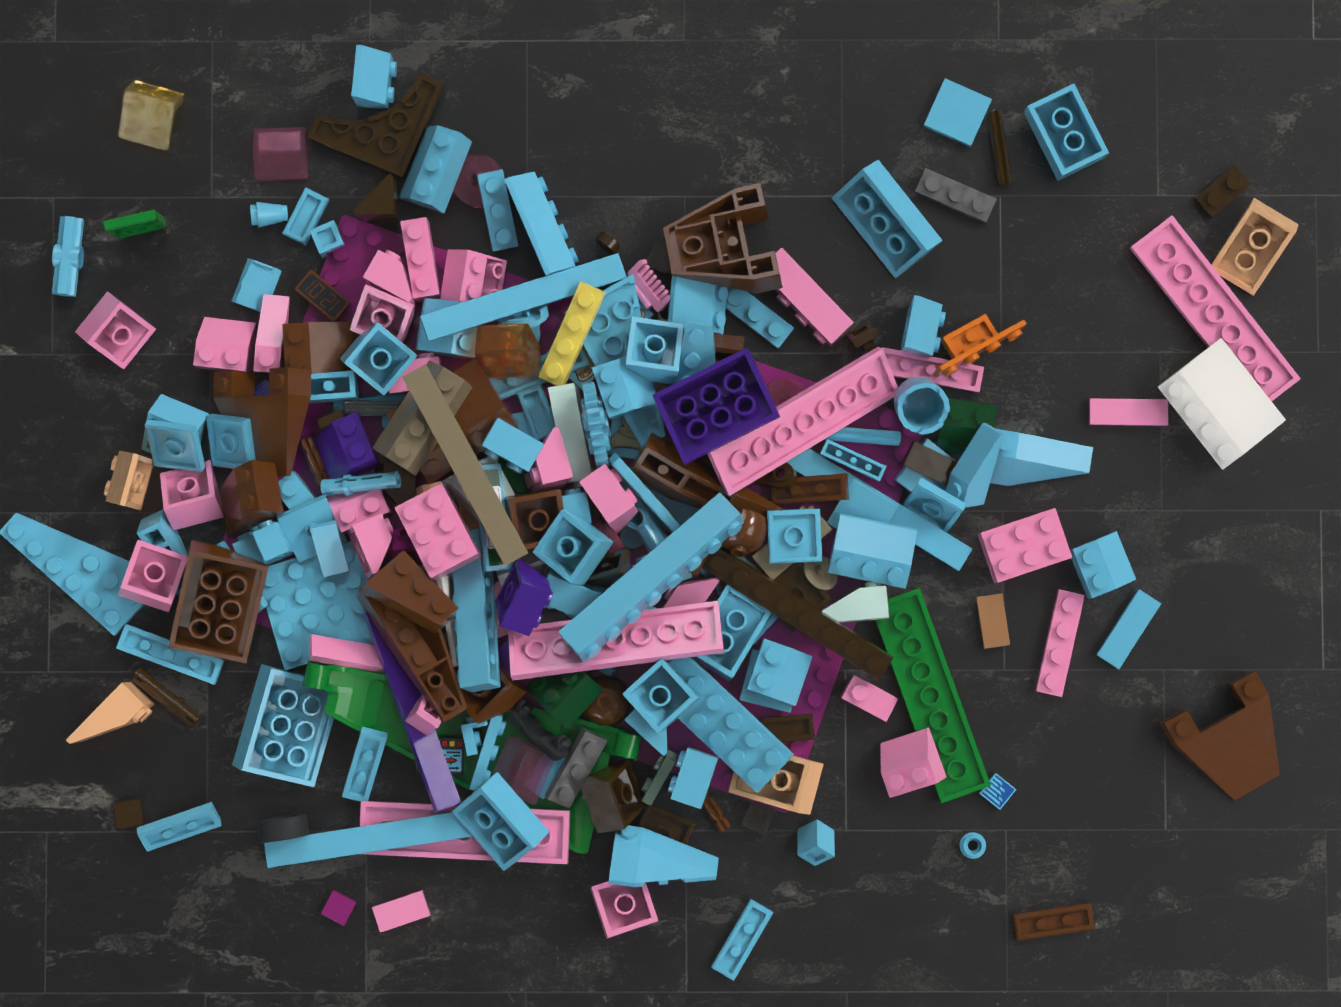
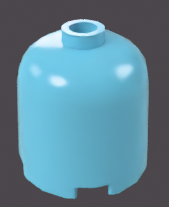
M919 376L909 378L902 382L895 392V411L905 428L924 435L933 433L944 425L943 422L950 411L949 399L944 391L932 380Z

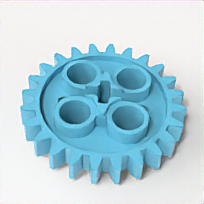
M595 382L582 384L584 399H581L583 409L581 418L585 439L588 440L590 455L594 454L597 468L603 464H606L608 467L609 459L607 452L611 451L609 436L611 435L607 412L603 408L602 397L597 396Z

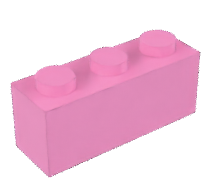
M424 217L400 221L413 299L416 303L423 302L424 298L440 299L441 290L428 219Z

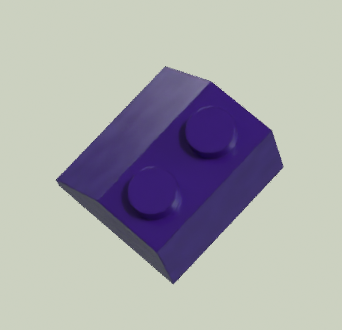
M357 412L333 421L313 439L329 479L343 478L344 475L349 474L351 476H359L381 466L375 450L372 449L373 445L363 420Z
M521 558L514 561L495 603L500 627L530 636L533 628L539 626L542 616L541 612L544 606L550 604L553 592L550 589L549 580Z

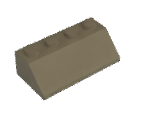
M429 360L426 365L455 416L473 387L463 378ZM410 391L372 449L416 476L437 444V440Z

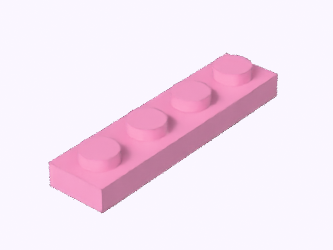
M882 347L894 377L909 379L919 376L929 378L938 386L974 393L980 392L984 371L982 366L962 363L957 366L958 370L946 378L944 375L935 378L933 375L935 370L950 360Z
M1058 589L1035 691L1062 697L1085 595Z

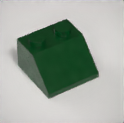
M948 398L950 411L943 422L944 425L937 431L935 445L947 454L962 456L982 423H987L994 428L997 406Z

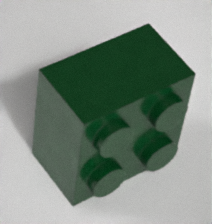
M585 671L534 677L525 687L567 729L604 690Z

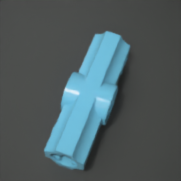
M60 216L58 242L54 245L52 253V263L55 267L52 294L76 297L79 269L82 268L84 260V250L81 246L84 219Z
M623 479L619 483L624 491L629 488L638 500L634 504L638 512L627 523V526L636 530L650 553L667 538V535L656 519L657 515ZM639 512L642 514L643 520L640 518Z

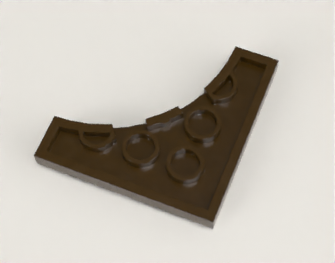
M419 73L416 81L401 98L400 102L389 110H384L366 119L350 121V119H335L317 114L308 139L404 179L444 87V83Z

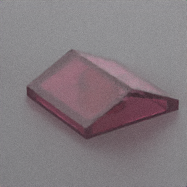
M306 127L254 129L253 159L256 181L308 179Z
M510 734L492 776L498 772L521 800L536 805L554 760L550 759L538 747Z

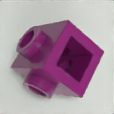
M394 529L392 540L388 546L389 556H394L395 558L404 550L418 566H421V559L406 529Z

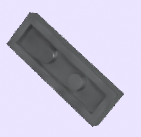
M925 168L915 190V194L986 224L996 202L994 197Z
M582 728L569 751V755L563 761L545 793L548 800L570 808L581 789L580 785L586 780L607 743V739L604 736Z

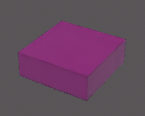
M333 890L321 914L345 926L357 901Z

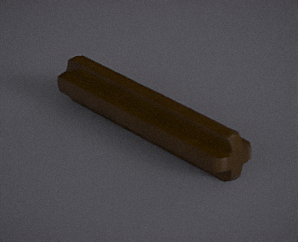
M992 110L988 112L987 118L997 182L999 186H1008L1012 183L1002 112L1001 110Z

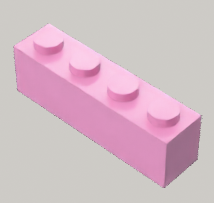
M780 248L775 254L783 288L775 289L779 294L777 299L786 308L791 306L797 312L794 315L803 326L808 324L815 331L812 335L820 344L824 345L826 343L830 347L854 322L783 248Z

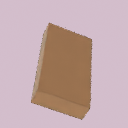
M1003 594L976 597L983 649L1010 645Z

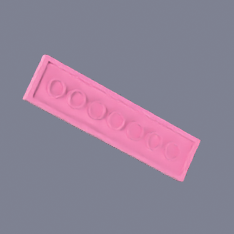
M1170 216L1130 247L1131 251L1207 348L1222 338L1271 402L1301 379L1173 216Z
M877 347L777 406L780 418L708 453L726 495L734 494L894 398L898 386L883 349Z
M718 601L644 610L636 622L626 625L615 640L608 641L601 647L600 652L594 658L587 659L585 662L576 655L558 632L571 620L539 624L537 628H533L530 636L508 629L512 680L658 662L661 658L673 660L724 653Z
M361 801L360 826L451 813L458 805L434 812L432 804ZM530 809L549 830V833L517 862L568 864L570 810ZM473 836L362 853L369 855L494 861Z

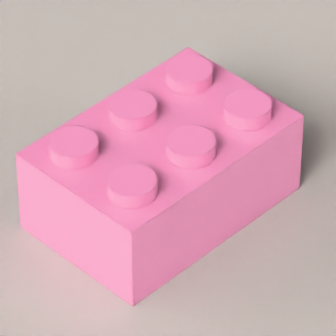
M443 483L395 507L429 577L434 581L482 557L448 488Z
M1056 508L977 534L994 583L1072 558Z

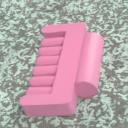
M639 260L628 271L629 276L632 274L634 276L638 300L646 310H650L653 307L657 312L663 311L670 304L671 296L668 295L669 291L664 290L665 286L660 285V280H657L651 286L657 279V275H653L647 281L653 274V270H649V265H646L647 260Z

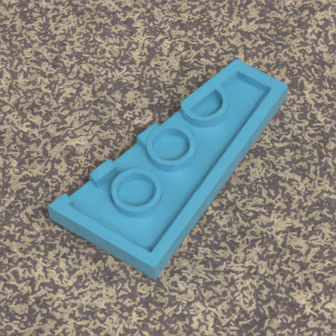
M687 317L681 346L679 372L675 383L716 363L713 322Z

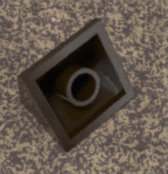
M390 173L353 210L360 221L367 223L399 222V186Z

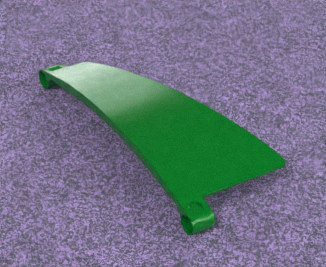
M308 660L302 686L322 689L325 692L329 691L325 707L326 714L358 731H361L362 727L388 733L385 745L416 761L384 673ZM533 706L531 713L540 721L543 728L552 732L556 737L562 734L567 736L566 740L570 739L571 746L568 748L569 751L582 728L593 731L607 739L605 747L587 778L592 773L608 767L610 754L612 756L637 760L642 738L639 733L614 726H599L580 717L567 729L546 709ZM510 710L503 713L502 720L506 721L503 735H497L494 745L499 746L495 761L489 760L487 770L491 771L490 777L498 772L529 809L570 810L569 849L577 853L586 854L589 850L594 823L591 820L587 802L582 796V789H580L572 805L568 808L547 798L542 799L524 786V781L538 762L543 751L511 723L509 719ZM463 711L445 723L441 721L439 727L435 729L437 737L463 738L461 723L466 721L467 716H470L467 711ZM488 725L474 728L475 731H480L482 744ZM482 746L478 747V754L467 756L465 748L464 775H452L455 783L471 792H474V790L470 789V784Z

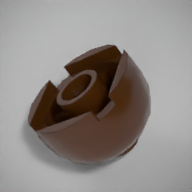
M742 509L741 516L744 523L741 530L736 535L729 536L724 540L721 547L736 557H743L746 554L757 551L765 542L767 535L766 518L758 512Z
M601 675L593 678L604 690L582 714L587 720L599 726L619 724L627 717L631 708V703L623 695L628 687L622 680L614 676Z

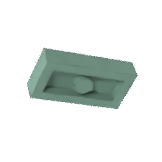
M668 749L665 757L662 755L658 757L653 767L656 773L653 778L647 777L641 788V791L644 792L642 802L650 806L652 805L674 766L678 754Z

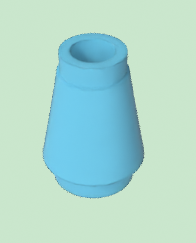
M262 202L250 205L251 225H258V228L288 221L287 205Z

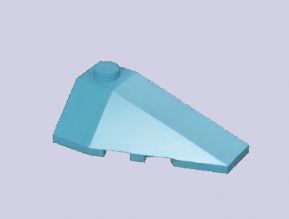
M997 429L1004 436L990 481L991 484L1012 486L1087 474L1090 471L1093 447Z
M628 825L625 829L616 830L608 883L642 887L644 882L658 881L659 885L668 884V880L678 879L685 883L716 880L719 858L643 827Z

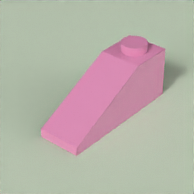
M263 295L255 344L253 371L269 373V368H285L282 324H288L290 296Z

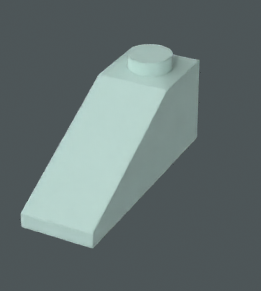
M875 582L865 583V588L857 589L822 610V612L840 623L889 619L887 587Z

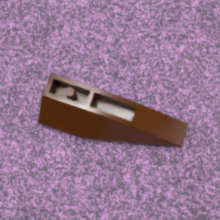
M654 433L650 434L629 466L646 486L670 500L701 509L720 492L740 514H742V509L758 512L766 518V524L767 511L784 510L747 487L740 489L730 496L726 495L714 468L698 459L684 465L676 446Z
M361 587L357 599L364 610L370 615L402 668L441 720L445 723L467 710L441 629L436 634L407 619L405 615L383 606V603L370 596L363 595L361 593L363 587Z

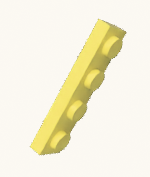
M580 281L538 376L539 378L556 386L566 384L606 292Z

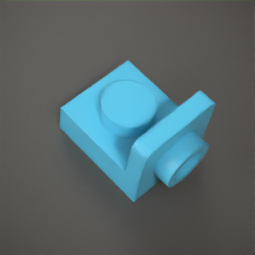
M467 716L466 721L461 723L467 756L478 754V747L482 746L480 731H475L474 728L488 725L489 720L478 724L471 716Z

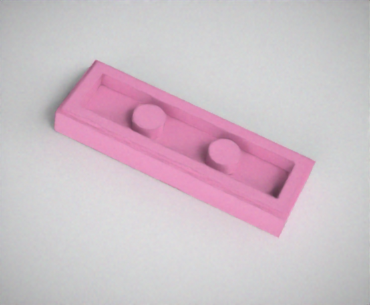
M1090 398L1089 425L1168 426V400Z
M314 634L309 638V661L384 673L375 645Z

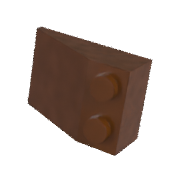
M352 322L282 324L285 367L311 370V374L353 371L340 360V357L360 334L350 330Z
M250 460L234 468L219 488L228 538L237 536L284 513L275 463Z

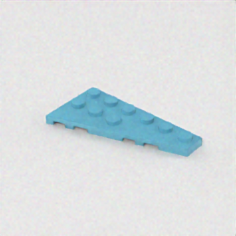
M633 274L603 290L606 294L583 344L595 366L627 357L631 317L642 318ZM652 381L653 386H654V389H655V392H656L655 382ZM657 405L624 415L641 447L651 433L661 438L665 437L662 416Z
M15 513L0 530V534L112 635L117 636L125 624H128L145 605L118 596L130 561L19 513Z

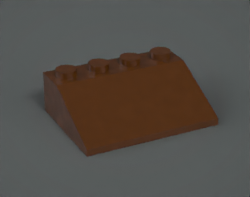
M476 358L453 371L454 374L466 380L473 387L454 417L475 455L485 450L481 445L496 418L519 429L518 422ZM399 406L387 413L390 420ZM438 442L420 469L429 484L452 471Z
M191 540L168 648L247 663L269 565L218 545Z

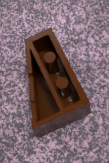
M404 550L368 580L361 592L363 595L370 596L383 603V606L389 609L392 608L405 615L407 619L434 634L452 620L458 610L453 601Z

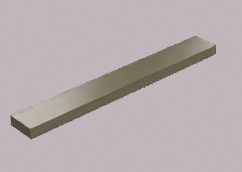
M427 365L403 376L408 389L504 566L528 554Z

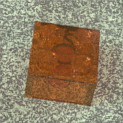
M528 323L477 326L474 354L488 378L502 380L507 377L527 379L530 376H539L541 346Z

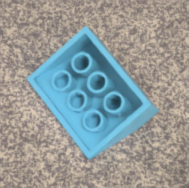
M261 664L232 765L242 771L314 787L334 720L332 716L325 712L329 691L325 692L322 689L308 686L303 687L304 675Z

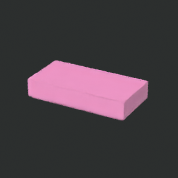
M423 890L372 907L380 933L431 915Z

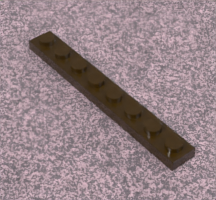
M722 547L713 554L709 553L701 565L703 569L878 681L894 658L746 562L731 555L730 552Z

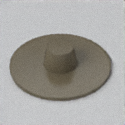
M822 556V562H804V574L814 587L820 590H830L836 585L837 574L828 573V558Z

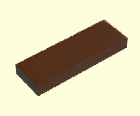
M848 474L797 477L795 484L789 489L781 490L770 487L771 502L776 505L849 500Z
M1090 902L1012 914L1017 941L1095 929Z

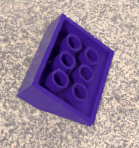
M748 348L652 395L684 465L780 418L765 380Z

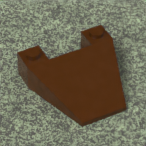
M761 183L735 188L663 228L672 276L753 293L783 288L775 251L750 256L743 225L769 220Z
M290 367L269 368V395L254 396L255 373L238 371L214 372L213 399L220 414L251 418L255 459L257 461L275 463L277 477L290 476L311 397V370Z
M1247 671L1226 683L1240 708L1202 730H1198L1187 710H1179L1159 722L1171 745L1234 801L1280 775L1269 693L1256 671Z

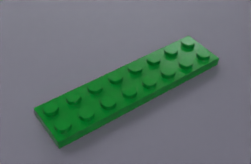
M920 588L888 599L889 619L875 621L886 652L894 657L891 661V666L914 730L916 732L929 728L946 774V778L934 784L940 803L991 786Z

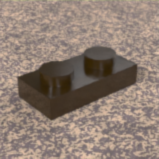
M1234 165L1193 200L1211 219L1246 190L1251 183Z

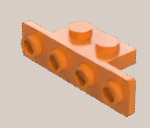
M984 314L944 336L941 342L952 360L939 366L933 375L935 378L944 375L946 378L958 370L957 366L965 362L966 365L972 364L980 358V353L987 351L989 354L1001 347L1000 342L1006 339L1011 342L1023 334L1021 330L1027 323L1025 320H1022L998 334L987 315Z

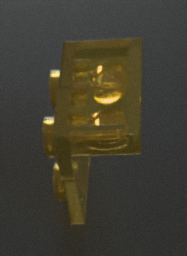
M134 80L124 91L118 136L129 141L165 151L168 150L174 114L183 103L184 93Z

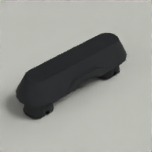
M520 699L518 704H515L510 709L509 719L511 723L550 759L558 761L569 755L568 748L571 746L570 739L566 740L567 736L562 734L556 737L552 732L543 728L540 721L531 713L533 711L532 704L528 705V700Z

